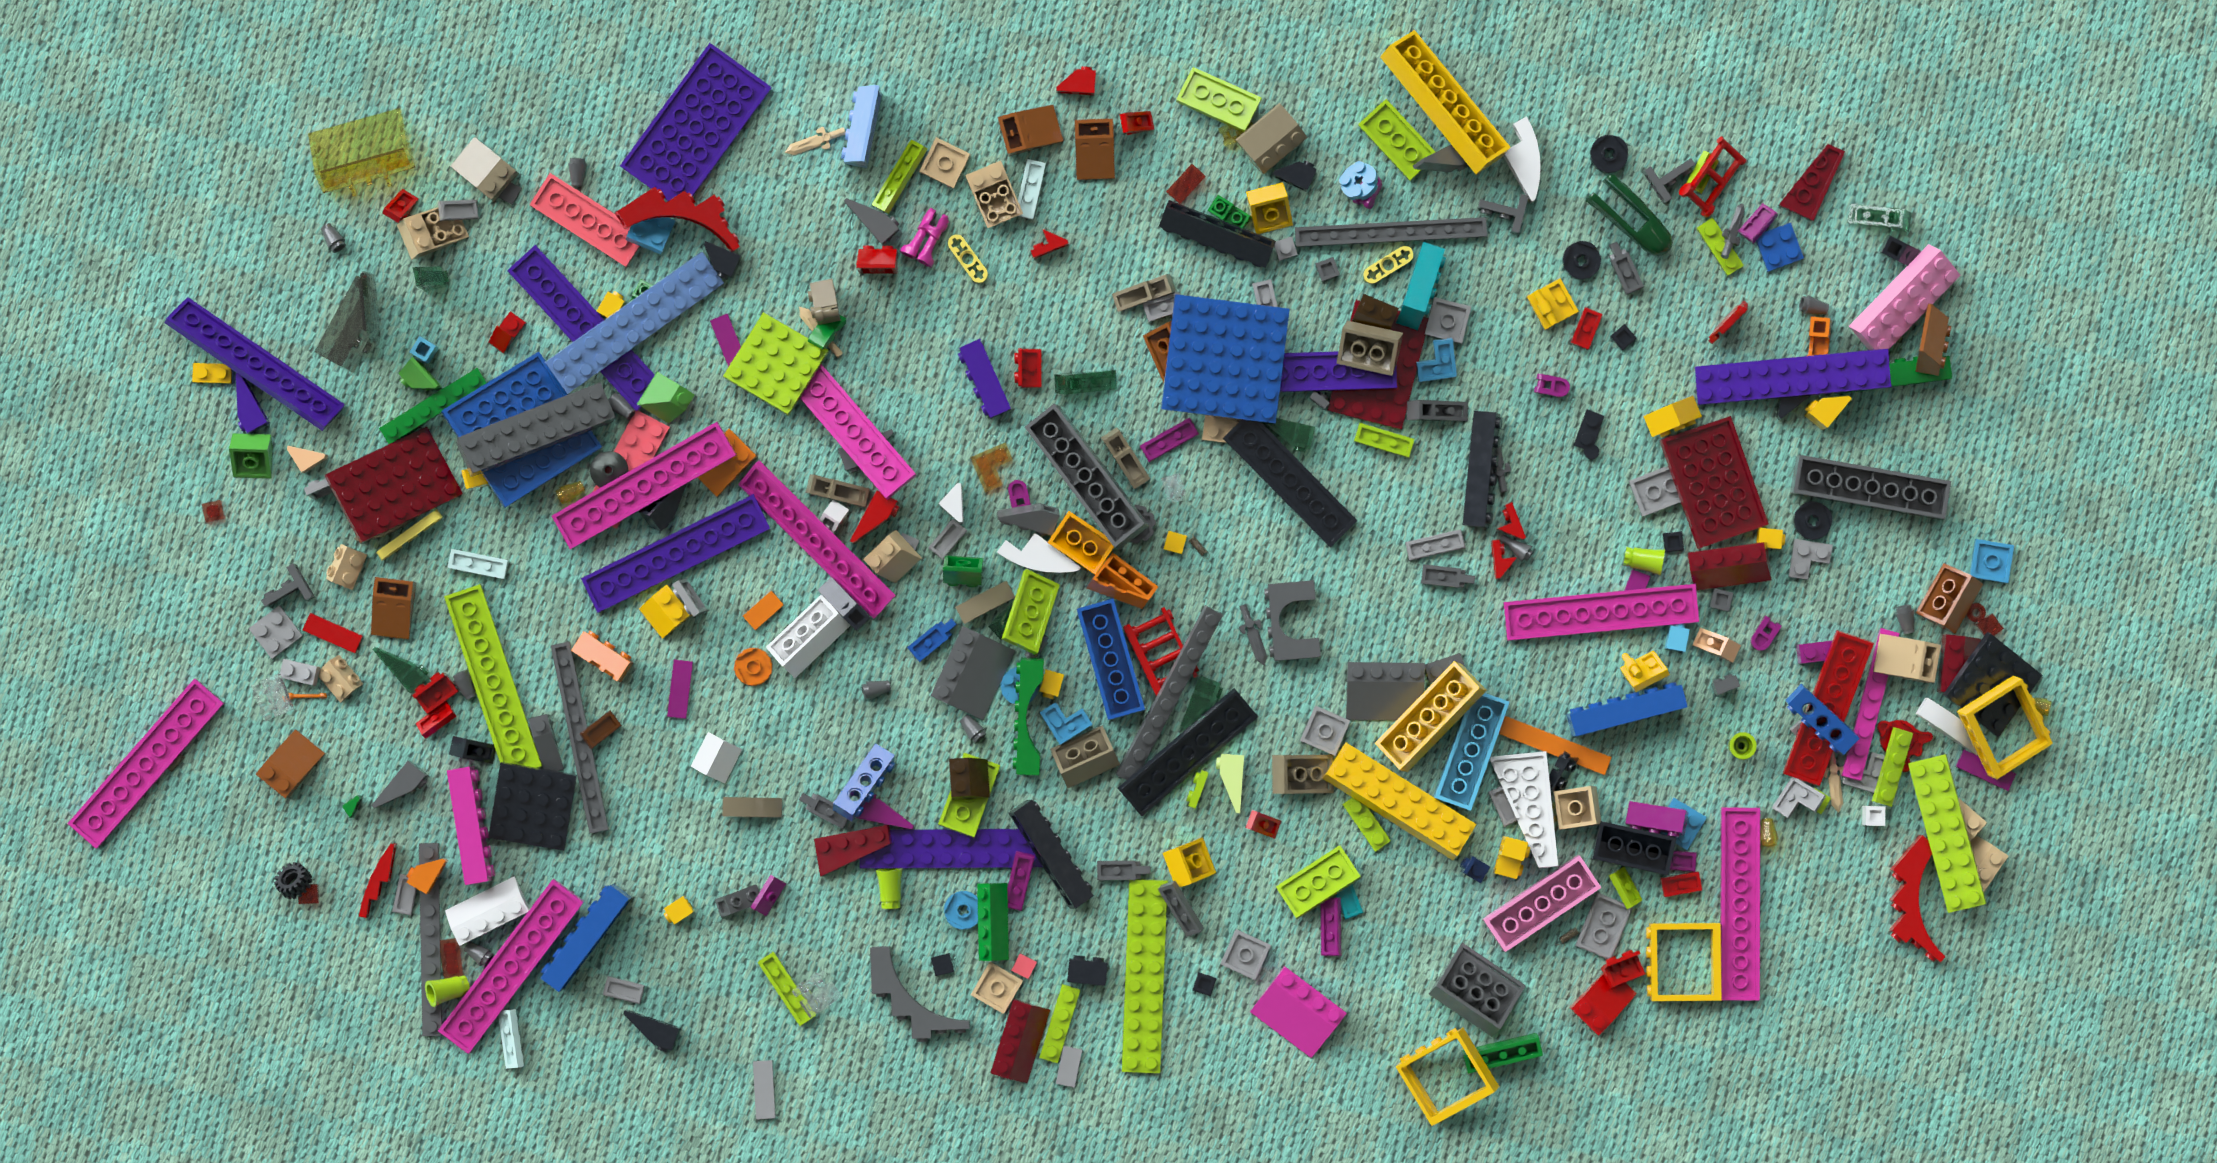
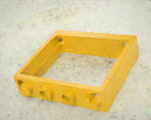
M2016 676L2008 678L1957 711L1987 775L1995 779H1999L2053 744L2049 736L2050 731L2043 724V716L2035 707V699L2027 690L2028 685L2024 683L2023 679ZM2014 689L2037 738L1997 763L1974 714Z
M1649 923V927H1646V939H1649V947H1646V958L1650 959V966H1646V977H1650V985L1646 986L1647 997H1650L1651 1001H1722L1720 923ZM1711 929V994L1658 995L1657 930Z
M1464 1027L1459 1030L1454 1028L1446 1033L1447 1036L1443 1039L1440 1036L1430 1042V1046L1426 1047L1423 1045L1419 1047L1412 1056L1406 1054L1400 1058L1401 1062L1396 1066L1431 1126L1487 1097L1500 1087ZM1458 1039L1486 1086L1437 1111L1409 1064Z

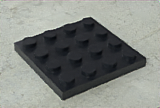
M1987 632L1943 695L1961 709L2012 676L2023 679L2024 683L2028 685L2027 690L2030 694L2043 675L1994 635ZM2014 689L1976 712L1974 716L1980 725L1999 738L2021 707V704Z
M501 762L489 838L564 851L577 775Z

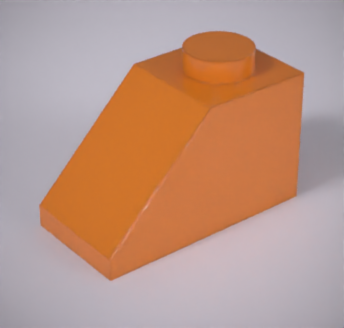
M443 858L417 865L415 868L412 867L406 876L409 878L406 883L425 894H429L447 864L448 859Z

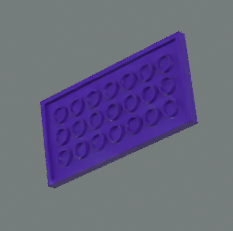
M709 43L620 164V167L650 189L656 187L657 190L660 189L667 201L684 190L686 193L694 196L771 91L772 87Z

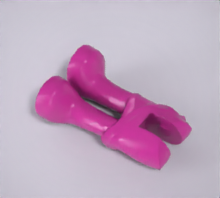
M930 208L924 215L917 228L918 232L910 244L903 245L900 249L903 255L915 259L921 243L928 233L930 236L919 253L917 261L929 268H932L934 264L932 252L937 240L939 241L942 232L947 229L949 223L948 216L943 214L936 227L931 225L930 223L936 213V210Z

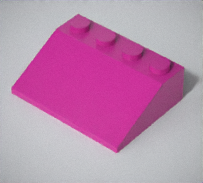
M1286 966L1281 969L1250 1011L1310 1058L1313 1057L1347 1014Z

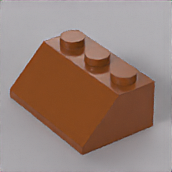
M1929 303L1915 372L1938 376L1940 368L1944 369L1946 357H1942V354L1947 353L1949 342L1945 341V338L1950 337L1951 326L1948 325L1949 317Z
M1172 321L1143 335L1163 383Z
M1943 563L1918 607L1916 614L1956 634L1983 583L1974 576Z

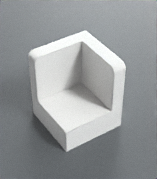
M1862 806V825L1885 826V807Z

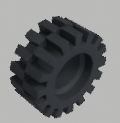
M288 863V867H282V872H277L279 876H275L276 881L274 884L276 889L285 898L291 900V898L297 899V896L299 898L302 897L301 893L303 892L306 894V888L310 889L311 887L309 883H312V875L301 863ZM297 877V879L292 884H290V882Z

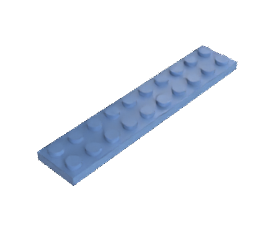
M700 252L545 361V363L568 394L720 287L724 282L717 276V272L704 253Z

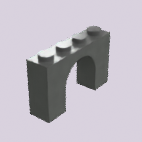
M1314 580L1268 584V588L1264 589L1265 600H1269V607L1266 608V617L1271 621V627H1267L1268 638H1272L1273 646H1269L1270 657H1274V661L1321 657L1319 638L1293 639L1285 635L1279 625L1280 613L1287 604L1295 601L1316 599Z

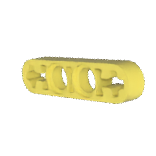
M438 509L379 549L376 553L382 561L402 548L404 543H409L416 538L418 533L426 531L440 521L443 517Z

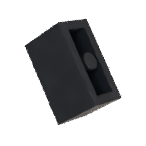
M1074 955L1073 958H1069L1067 982L1105 986L1108 962H1104V958L1101 957L1085 960V956Z

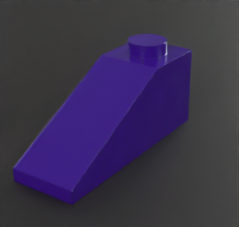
M236 373L237 415L240 420L238 425L243 432L246 431L248 434H252L270 422L246 379Z

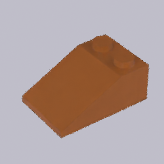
M295 729L266 760L256 775L281 796L289 798L325 753Z

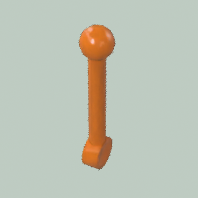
M288 693V694H287V699H289V700H293L294 698H321V699H326V698H327V693H320V694H293V693Z

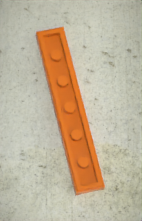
M1507 716L1504 717L1499 734L1538 750L1546 751V753L1559 757L1560 754L1566 751L1571 754L1570 757L1579 758L1576 763L1577 765L1605 775L1612 758Z

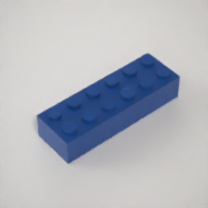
M1114 598L1078 608L1077 613L1108 720L1145 710Z
M1676 682L1662 685L1663 689L1660 690L1657 687L1645 689V694L1639 695V692L1626 694V699L1621 700L1620 697L1607 699V704L1602 705V702L1588 704V709H1583V706L1570 709V713L1566 714L1571 735L1579 736L1686 708L1688 706L1682 685H1677Z
M615 884L607 885L599 893L601 896L599 901H594L588 908L590 913L587 917L582 916L576 924L578 929L575 932L569 933L564 940L566 942L565 946L558 948L552 957L555 958L553 962L547 963L541 970L543 974L541 979L556 991L560 992L566 987L632 899L630 895Z

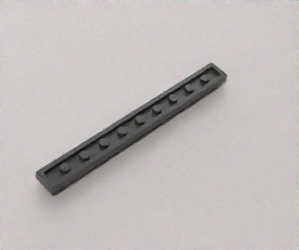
M1486 217L1295 227L1296 247L1487 237Z
M1206 605L1204 606L1116 772L1117 776L1127 780L1144 765L1223 617L1221 612Z
M569 641L551 645L589 834L609 830L593 749L589 748L579 734L588 725L573 652L571 651V643Z
M419 843V865L439 860V843ZM438 877L429 894L420 891L422 1036H442L438 1032L442 1026V1003L432 1007L425 991L426 981L441 980L440 880Z

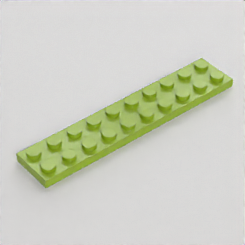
M479 584L444 596L500 763L506 762L535 768L542 766L482 585Z
M1129 880L1122 1072L1160 1073L1167 904L1158 888L1168 883V880Z

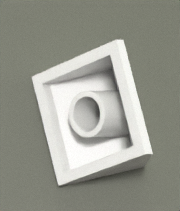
M957 483L940 501L939 505L960 524L964 523L962 484Z
M708 732L691 767L711 778L726 783L742 749Z

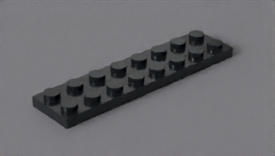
M1241 419L1222 438L1330 548L1358 521L1261 422Z
M1233 688L1117 789L1141 816L1145 815L1258 717L1237 690Z

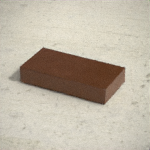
M609 710L579 734L589 748L592 749L622 725L611 710Z

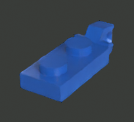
M950 619L945 624L942 621L936 623L907 648L921 662L952 635L950 630L957 623L953 619Z

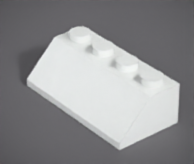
M821 594L766 648L796 678L851 625Z
M514 876L445 910L451 930L460 946L526 914L530 907Z

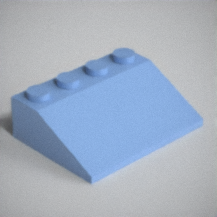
M878 85L858 87V92L854 91L852 103H855L854 110L850 111L849 121L852 122L851 128L846 130L845 140H848L847 148L843 147L841 159H844V164L863 168L868 167L882 96Z

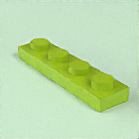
M912 139L910 140L873 201L872 205L887 214L890 213L928 148Z
M1893 727L1872 798L1873 802L1892 807L1913 733Z
M774 951L757 962L799 1026L816 1016Z
M1062 984L1039 1058L1058 1063L1081 989Z

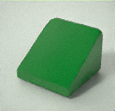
M361 795L355 796L342 806L350 818H353L362 800Z

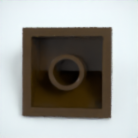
M1363 294L1352 322L1390 330L1399 308Z
M949 759L951 800L990 798L987 759Z

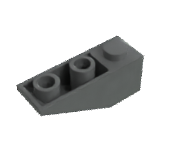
M1041 503L997 510L996 513L997 519L1005 525L1014 524L1022 530L1031 529L1043 536L1047 534L1053 535L1060 516L1058 508Z

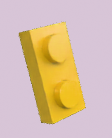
M193 363L192 382L232 384V369L225 364Z

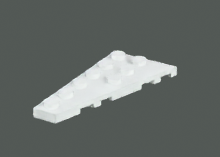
M1546 751L1490 757V762L1523 835L1528 842L1538 868L1558 867Z

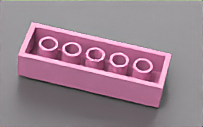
M1928 244L1849 327L1868 350L1890 349L1927 311L1928 303L1933 304L1961 275L1941 250Z
M1577 855L1482 920L1502 950L1506 952L1599 890L1601 886L1581 856Z

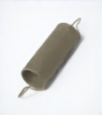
M1195 536L1190 539L1189 542L1201 556L1208 552Z
M180 754L167 769L173 772L185 757Z
M1575 927L1559 937V939L1564 944L1579 934L1580 931L1578 932Z

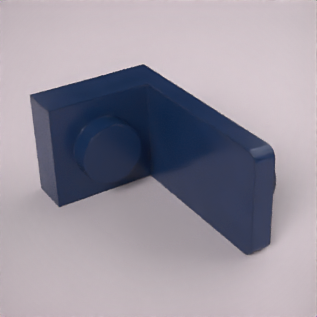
M1472 855L1469 858L1464 857L1460 864L1462 868L1460 872L1479 883L1482 882L1490 866Z

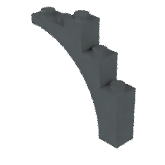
M890 946L870 947L872 994H876V997H888V993H891L892 1016H896V1020L908 1019V1016H911L912 1039H916V1042H928V1038L932 1037V1030H935V1034L947 1033V1030L954 1029V1033H965L966 1029H970V1020H958L938 1015L914 1000L903 987L896 974L891 958Z

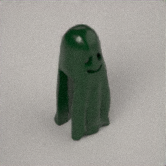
M1608 175L1603 182L1635 210L1646 223L1636 232L1594 192L1586 198V202L1596 208L1650 255L1662 256L1667 254L1673 244L1669 230L1625 183H1622L1615 175Z

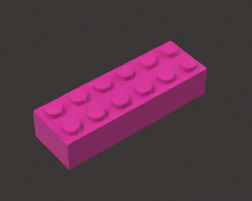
M475 766L447 770L464 883L469 885L493 880L492 876H495L494 865H490L489 857H492L491 846H487L486 838H489L488 827H484L483 819H486L485 808H481L480 800H483L482 789H478L477 781H480L479 771L475 770Z

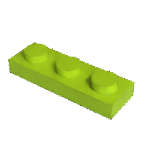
M1714 218L1709 219L1696 228L1727 276L1744 266L1733 248H1731L1728 259L1721 257L1725 246V238L1722 236L1723 232Z
M1359 423L1354 442L1407 458L1410 456L1415 440L1363 423Z
M1350 798L1342 804L1375 852L1391 841L1367 806L1354 798Z

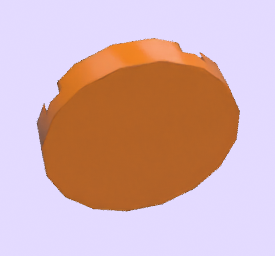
M759 648L745 649L738 654L735 660V674L746 685L757 686L763 684L772 673L771 658L765 651Z

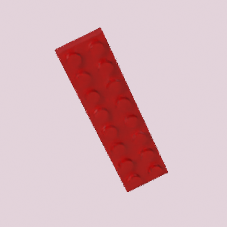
M1836 630L1812 694L1844 722L1874 643ZM1808 704L1806 712L1811 710V704ZM1819 717L1817 724H1823L1826 721V717ZM1801 722L1783 774L1820 786L1833 750L1828 746L1830 742L1826 738L1822 741L1815 734L1817 730L1814 727L1808 728ZM1835 729L1831 732L1830 736L1837 737L1840 731Z

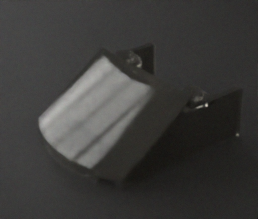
M366 270L361 272L360 277L356 276L315 349V353L351 372H355L364 353L368 354L373 345L371 341L374 340L379 343L381 336L376 277Z

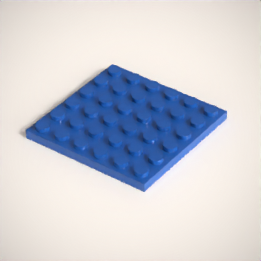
M1175 294L1161 409L1276 423L1290 309Z
M537 352L443 409L441 413L457 437H460L568 394L546 365L540 352ZM589 431L486 471L482 475L504 508L600 450L602 446L593 432Z

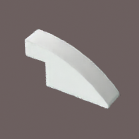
M1526 116L1512 125L1521 142L1512 146L1503 157L1524 194L1529 196V202L1532 203L1536 199L1540 181V153L1533 128Z
M1036 533L1022 551L1007 540L997 551L998 554L1007 560L1035 571L1069 573L1077 572L1081 569L1079 565Z
M1925 698L1915 714L1927 721L1928 725L1977 755L1961 719L1931 699Z

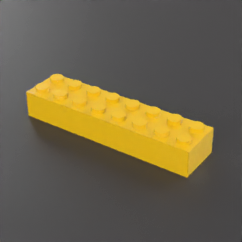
M1415 30L1391 44L1380 56L1476 175L1501 159L1511 148Z
M1348 743L1341 747L1322 778L1451 860H1454L1459 855L1476 826L1474 822Z

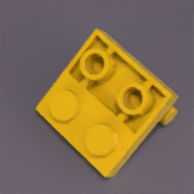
M1561 278L1526 297L1544 330L1579 312Z
M1654 650L1636 660L1631 658L1628 653L1622 654L1625 665L1620 667V670L1635 692L1643 690L1647 686L1661 681L1670 675L1668 669Z

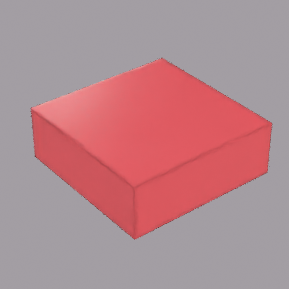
M1020 953L1011 971L1029 979L1037 961Z

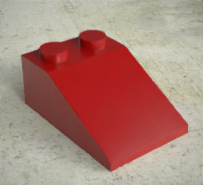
M863 246V249H858L856 268L859 274H898V250L894 249V246H882V249H874V246Z
M877 490L854 531L850 542L856 544L890 520L891 516L895 518L900 509L897 506L899 502L891 497L887 500Z
M1602 973L1569 1008L1599 1036L1637 993L1627 983L1610 989Z

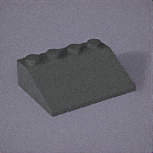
M962 626L930 696L984 720L1015 650Z
M1347 662L1346 719L1398 720L1424 693L1425 663Z
M1461 943L1436 980L1429 995L1493 1037L1503 1026L1526 985L1464 943Z

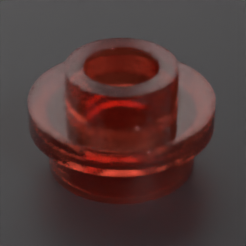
M1973 603L1966 615L1970 621L1980 622L1985 618L1986 610L1983 605ZM1974 609L1979 611L1978 616L1973 615Z

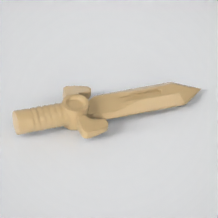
M821 127L816 130V133H823L822 136L814 135L792 143L785 153L797 155L819 146L822 149H830L829 141L846 135V131L843 127L826 133L825 128Z
M799 307L800 318L813 331L818 325L816 318H812L809 309ZM833 341L828 345L837 358L843 354Z
M1833 751L1824 777H1828L1831 804L1839 813L1843 805L1840 776L1837 774V771L1839 770L1840 775H1842L1844 766L1838 767L1836 765L1835 752Z

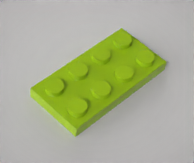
M1192 67L1176 99L1177 103L1242 132H1245L1249 127L1262 101V97Z
M1387 99L1358 124L1360 129L1409 181L1421 171L1414 169L1413 165L1435 153L1433 148Z
M1028 569L1024 570L1002 640L1034 655L1037 654L1060 584Z
M964 753L962 758H979V757H976V756H973V755ZM988 761L989 791L991 793L1000 765ZM950 790L938 825L975 838L989 798L951 800Z
M1339 845L1277 885L1276 888L1295 918L1299 919L1361 879V876Z

